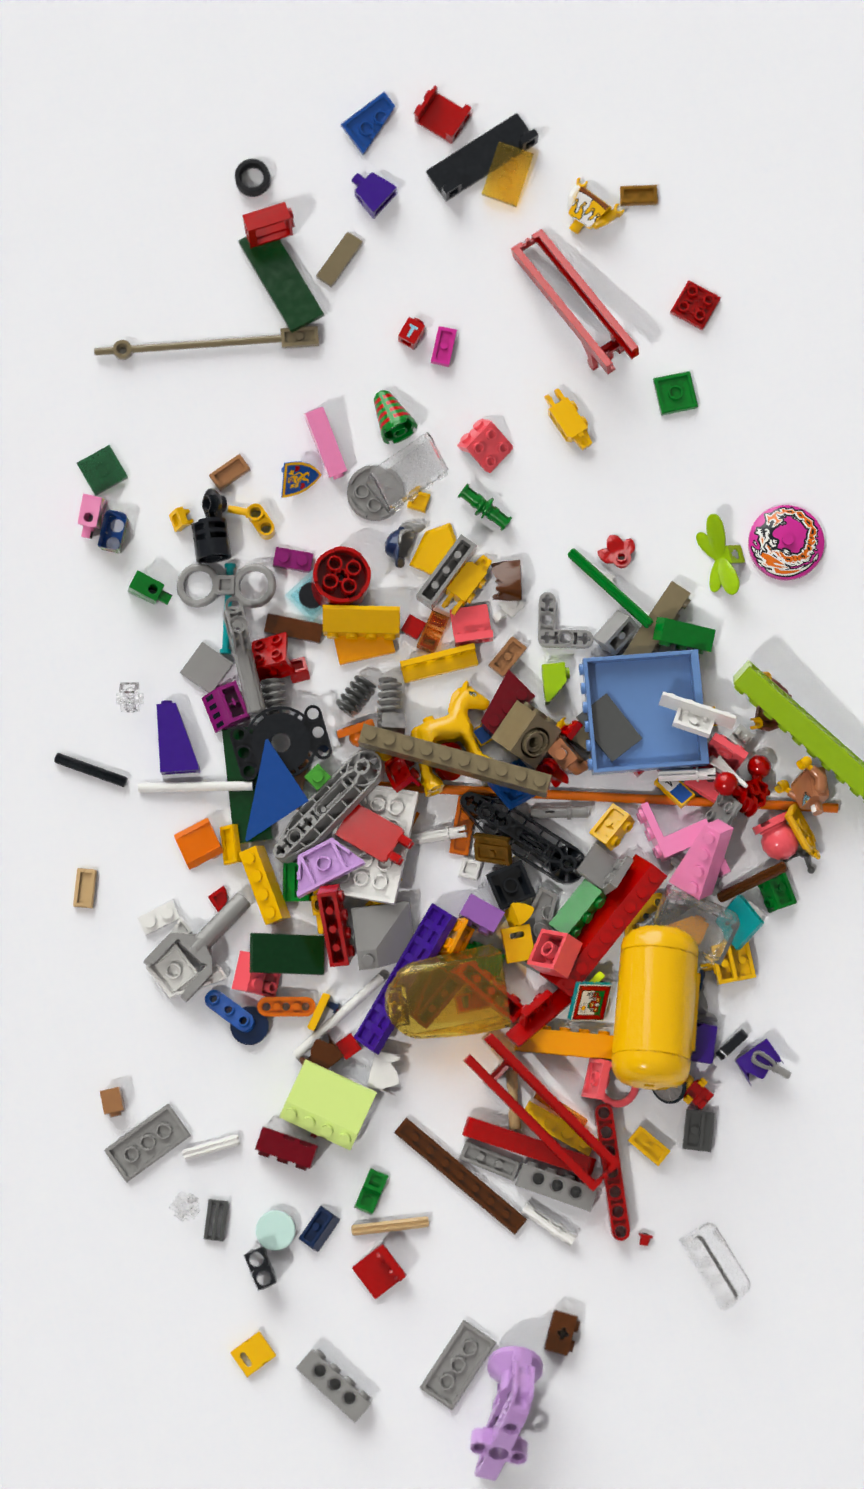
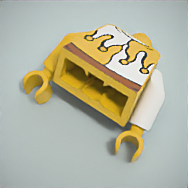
M577 178L576 185L568 194V214L575 219L569 227L570 230L578 234L583 226L590 230L598 229L608 225L616 217L622 216L624 209L620 212L616 210L620 204H615L613 210H611L612 207L586 189L587 181L585 184H580L581 178Z

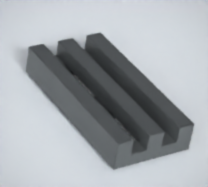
M208 1199L203 1239L223 1242L229 1201ZM212 1204H216L212 1236L208 1234ZM220 1205H224L220 1237L216 1236L219 1209Z

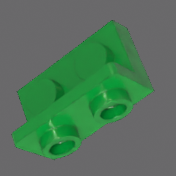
M786 872L758 885L764 899V905L769 913L797 903Z

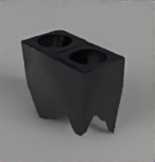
M265 1247L252 1249L244 1254L258 1291L277 1283L275 1270ZM255 1252L261 1253L264 1258L263 1263L258 1267L251 1265L249 1261L251 1254ZM261 1271L270 1273L271 1281L269 1284L261 1285L258 1283L257 1276Z

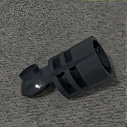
M209 488L202 500V508L207 518L198 519V522L191 524L195 556L198 563H216L232 557L227 520L222 517V512H225L227 508V500L225 496H221L216 490Z

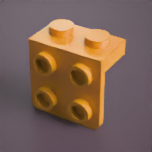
M466 918L457 919L453 929L438 952L439 955L455 964L461 958L475 929L467 925L468 919Z

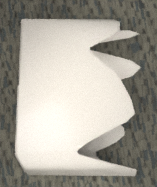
M380 1051L379 1055L374 1053L367 1087L394 1095L388 1087L399 1084L395 1068L404 1064L400 1060V1056L403 1055Z

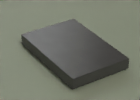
M607 693L591 705L594 740L611 762L642 740V737ZM582 712L576 716V719L585 728L584 721H588L587 713Z

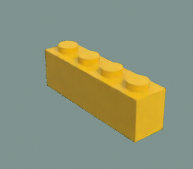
M264 845L253 846L239 852L265 925H273L291 918Z

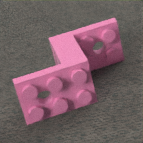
M648 802L641 804L637 809L638 813H636L639 823H643L646 828L644 833L647 840L652 841L654 845L652 849L656 859H660L661 862L688 851L704 825L708 823L707 819H703L664 837ZM725 858L718 875L719 879L731 872Z

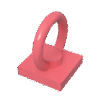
M589 1058L581 1096L602 1100L605 1104L614 1108L629 1105L636 1098L639 1088L631 1087L629 1094L621 1100L610 1098L605 1093V1090L610 1082L609 1071L612 1070V1062Z

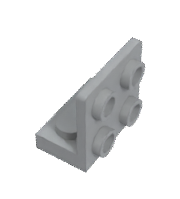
M719 794L704 819H707L708 823L720 819L730 825L741 809L742 804L733 795L722 796Z
M594 843L579 865L577 872L607 895L617 888L634 860L630 856H626L622 860L620 858L616 860L601 846Z

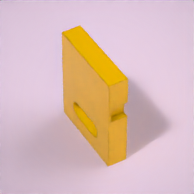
M530 924L500 929L503 947L506 952V963L528 960L534 947ZM523 932L522 937L510 938L511 933Z
M260 1331L230 1352L246 1377L277 1356ZM241 1353L247 1355L252 1363L251 1366L246 1365L240 1356Z

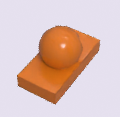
M370 718L336 730L338 739L349 735L350 743L359 747L358 741L363 724L375 726L373 719Z

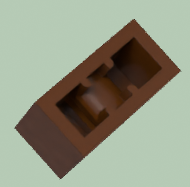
M556 1309L553 1310L543 1347L544 1350L568 1356V1352L573 1351L575 1341L572 1340L574 1332H578L580 1325L577 1315ZM564 1327L568 1334L560 1338L557 1332L558 1330L561 1331Z

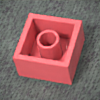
M541 929L527 964L542 974L568 979L583 943L568 933Z

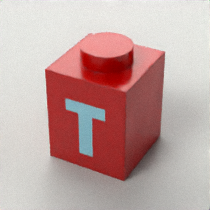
M408 317L398 334V342L415 350L425 333L424 323L418 318Z

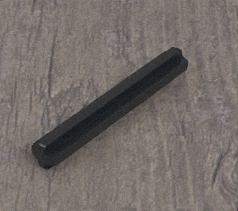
M57 753L54 758V762L121 787H125L128 780L125 776L61 753Z

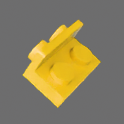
M612 803L589 833L612 851L620 844L623 836L632 829L635 821L629 813Z

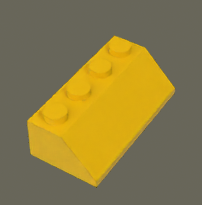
M323 605V636H327L328 639H338V636H346V639L365 637L367 640H375L377 637H384L385 640H395L400 638V607Z

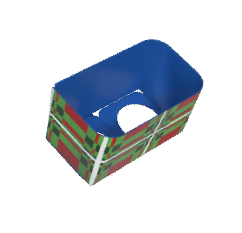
M108 510L105 513L97 544L101 550L121 553L129 520L125 513ZM116 519L121 520L124 523L123 530L114 532L111 529L112 521ZM115 537L119 540L120 545L117 549L107 548L106 542L109 538Z

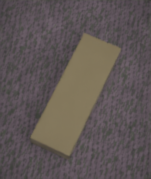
M347 231L317 273L316 278L332 288L362 246L363 241Z

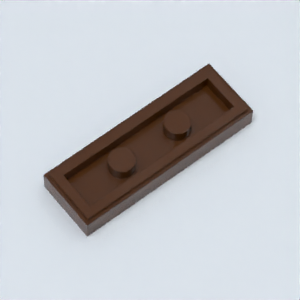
M268 613L264 633L276 635L286 632L288 638L320 644L323 624Z

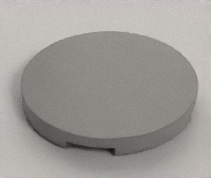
M368 465L362 467L353 474L348 483L347 498L349 505L358 516L369 521H381L391 517L397 512L403 501V485L399 476L386 466Z

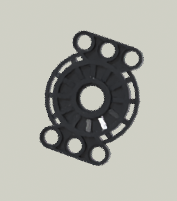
M309 705L303 714L291 707H270L256 715L247 729L240 725L233 727L230 731V739L241 776L245 780H252L257 776L265 740L268 738L271 743L272 738L279 733L286 734L290 739V747L286 751L276 752L289 771L295 769L296 773L292 774L293 777L306 770L312 763L315 755L322 760L329 758L332 754V747L321 709L317 705ZM311 708H315L319 712L318 717L315 719H310L307 715L308 710ZM279 709V713H273L268 716L266 714L271 710ZM283 709L293 711L295 714L283 713ZM261 715L264 717L256 726L253 725ZM299 715L303 717L302 721L297 718ZM315 727H321L324 730L322 737L317 738L313 735L312 731ZM250 728L254 730L253 734L249 732ZM236 729H241L244 732V737L240 740L233 737V731ZM321 745L329 748V753L326 756H321L318 753V748ZM245 747L249 750L247 758H241L238 755L240 748ZM309 751L313 753L311 757L308 755ZM306 759L309 760L308 763L301 770H299L298 767ZM246 766L254 768L255 773L253 776L247 777L244 775L243 770Z

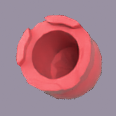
M787 811L752 828L755 835L759 833L762 835L761 845L763 851L768 857L776 860L789 859L795 854L799 846V841L790 825L787 824L785 818Z

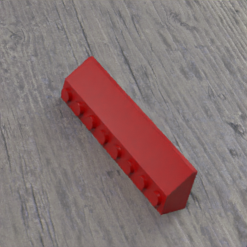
M637 854L632 858L634 861L617 888L605 895L607 897L605 904L594 913L590 923L582 928L580 935L576 938L583 944L568 979L540 973L542 977L569 998L573 995L575 983L583 982L667 878L665 873Z

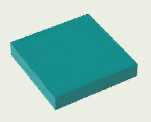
M738 895L714 921L736 950H741L764 924L763 920L742 895Z

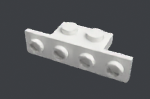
M663 692L659 702L660 706L677 711L672 724L673 727L708 739L714 724L732 730L737 716L729 712H723L672 693Z

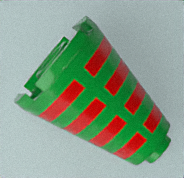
M381 390L376 393L373 401L384 443L390 444L389 441H393L395 444L409 438L414 433V427L417 429L416 421L390 391Z

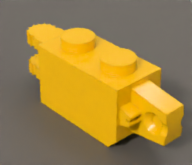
M557 388L554 390L556 397L560 401L557 404L548 394L544 396L550 407L548 415L566 442L574 441L582 450H585L592 445L587 432L589 424L586 418L580 416L577 412L578 407L573 400L570 401L568 397L565 398L560 389Z
M482 555L475 563L466 562L447 587L445 594L448 597L442 603V607L445 609L449 606L452 599L455 600L457 604L451 612L455 616L462 606L464 607L467 602L470 604L476 597V590L478 588L482 589L486 584L487 571L492 561L485 555Z

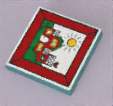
M576 982L568 1019L571 1021H604L612 984L609 982Z

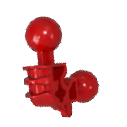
M755 755L749 759L747 770L752 779L745 781L748 784L747 788L738 785V779L730 772H721L714 780V789L718 794L722 796L733 795L742 804L739 812L744 813L747 817L753 816L758 808L765 806L766 796L771 794L768 784L762 781L771 771V762L763 755Z

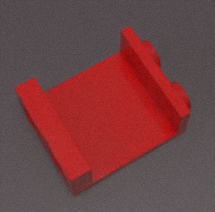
M434 85L431 90L425 93L423 103L417 105L414 111L415 122L453 144L471 117L472 107L467 104L463 108L440 95L438 87Z

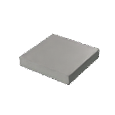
M202 642L180 671V674L210 693L218 687L234 664Z

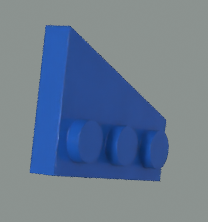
M383 92L341 123V128L362 155L395 109V105L387 94Z

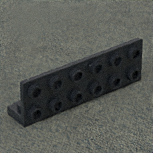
M518 113L426 170V174L444 200L448 201L537 144L539 134L535 129L530 131Z

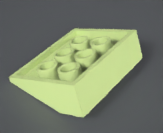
M305 1059L279 1118L345 1149L351 1150L377 1092Z

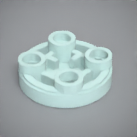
M269 1211L257 1222L256 1236L259 1243L266 1249L273 1251L282 1250L289 1246L295 1237V1223L283 1211Z

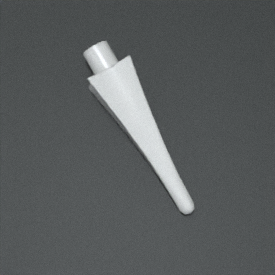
M714 755L710 756L709 762L713 765V768L716 767V772H730L735 775L741 786L744 788L748 787V784L733 771L721 755L718 758Z

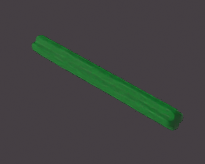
M575 548L568 552V557L645 628H649L653 624V619Z

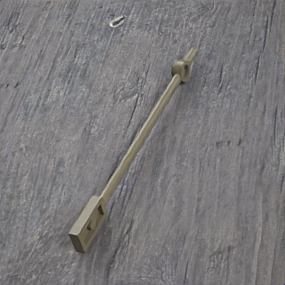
M318 326L302 327L293 333L290 332L289 328H280L281 335L145 345H130L126 340H119L113 347L94 348V355L114 354L116 358L126 360L132 353L280 342L282 349L319 346ZM126 349V352L122 354L120 350Z

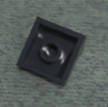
M522 860L485 875L500 910L510 907L512 903H519L536 896Z

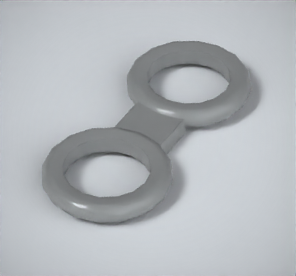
M197 563L188 566L181 572L176 586L177 593L182 602L191 607H205L214 602L218 595H234L242 601L243 606L257 608L270 602L274 596L276 579L272 571L261 564L245 565L238 570L236 575H218L215 569L209 565ZM194 572H206L212 579L211 592L203 599H191L185 592L187 578ZM250 572H261L268 580L267 592L256 600L245 598L240 590L241 580Z

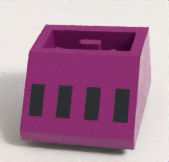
M236 680L217 687L202 697L215 733L251 720Z

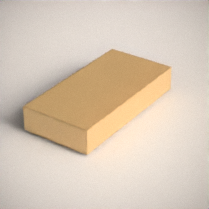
M77 868L73 907L93 909L97 870Z

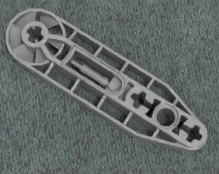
M362 750L354 754L291 818L280 840L273 848L274 856L282 863H292L298 858L299 854L320 844L380 783L385 773V763L382 758L371 750ZM376 756L379 760L373 765L370 760Z

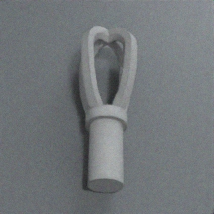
M755 1051L753 1053L751 1061L756 1066L772 1070V1072H776L786 1079L790 1077L791 1072L781 1067L768 1054L763 1051ZM756 1055L762 1056L773 1066H767L757 1061Z

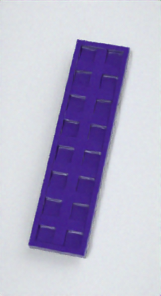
M431 904L356 1032L354 1038L379 1055L458 918L437 905Z

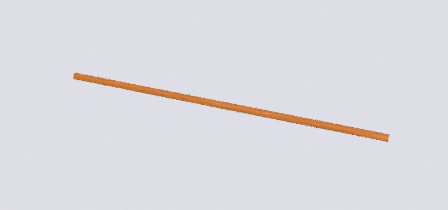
M380 782L378 784L380 786L392 787L390 782ZM410 783L403 788L404 790L425 793L422 784L418 787L415 783ZM445 785L442 788L443 791L439 793L463 795L467 792H473L484 796L498 797L490 787ZM548 790L546 798L533 797L534 799L639 804L648 802V804L676 805L666 795ZM695 797L685 806L712 807L714 803L705 797ZM766 800L765 806L758 809L787 811L792 804L796 803L798 805L796 801ZM838 803L822 804L823 812L838 813ZM799 807L800 811L811 812V809H801Z

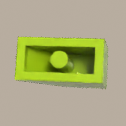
M565 662L542 664L541 666L545 705H549L566 685L567 679H570L569 667H565Z

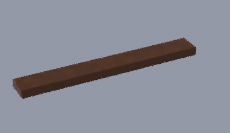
M407 1117L395 1130L394 1133L514 1235L527 1221L522 1214Z

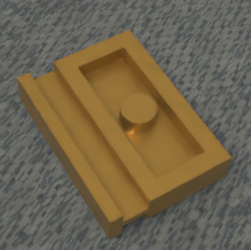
M479 832L473 835V838H475L474 852L476 861L507 866L513 863L511 845H509L510 837Z

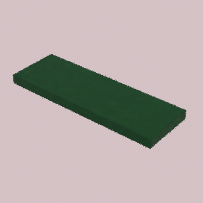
M247 236L238 240V244L291 333L324 317L323 311L280 239L250 248Z
M250 728L249 732L253 734L254 730ZM231 729L222 730L227 781L254 782L253 791H229L232 824H238L240 844L273 840L272 825L249 841L245 840L258 773L252 780H245L241 776L230 739ZM236 729L233 731V737L240 740L244 737V732L241 729ZM242 747L239 749L238 755L241 758H247L249 750ZM246 766L243 773L247 777H251L254 775L255 770L252 766Z

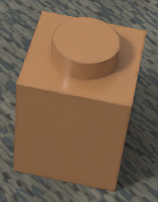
M121 1087L100 1091L104 1114H109L110 1117L122 1115L121 1111L126 1109Z

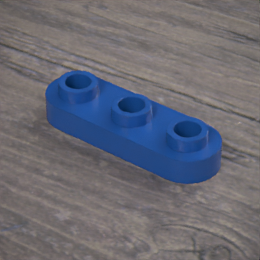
M211 990L206 994L205 1004L239 1031L249 1032L254 1028V1017L222 992ZM217 996V1000L212 1002V998ZM232 1007V1011L226 1013L227 1008ZM246 1018L247 1022L245 1024H241V1020Z

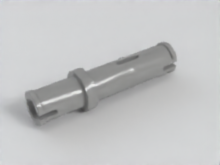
M589 806L531 807V818H567V820H571V818H589Z

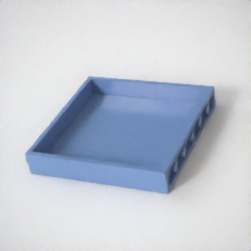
M698 649L582 659V664H579V675H583V683H580L581 694H585L582 710L588 716V721H584V730L589 732V740H586V751H590L591 759H587L588 770H592V775L708 766L707 738L673 727L672 724L677 711L659 705L663 692L672 693L703 704ZM606 693L642 737V740L613 762L608 759L594 740L591 705Z

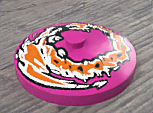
M791 505L772 507L763 512L751 527L748 536L749 554L757 568L767 576L784 581L799 579L810 573L820 561L824 551L823 531L817 520L802 508Z

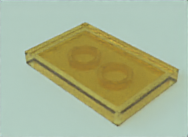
M499 141L481 195L516 207L534 154Z

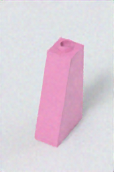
M320 407L304 413L303 415L328 477L333 476L334 480L343 477V472H346L347 469L324 408Z

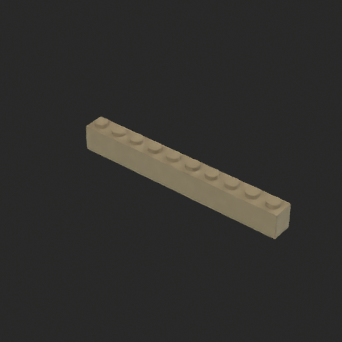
M671 581L648 615L653 619V624L649 628H645L642 625L622 655L656 653L660 648L657 645L659 641L653 640L657 617L678 621L681 616L678 613L681 608L686 609L690 603L689 596L691 593ZM582 726L572 740L568 738L567 740L586 752V740H589L588 732H585Z
M363 724L358 741L361 748L543 798L547 797L552 775L368 724Z

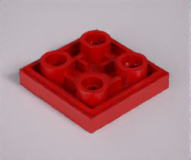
M688 280L670 313L703 331L721 297Z

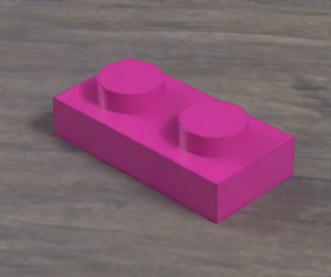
M438 327L431 364L449 367L457 334L456 329Z

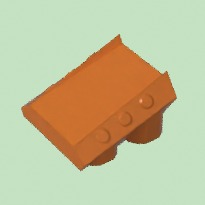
M208 818L174 835L189 870L200 866L210 859H215L223 853L221 844Z

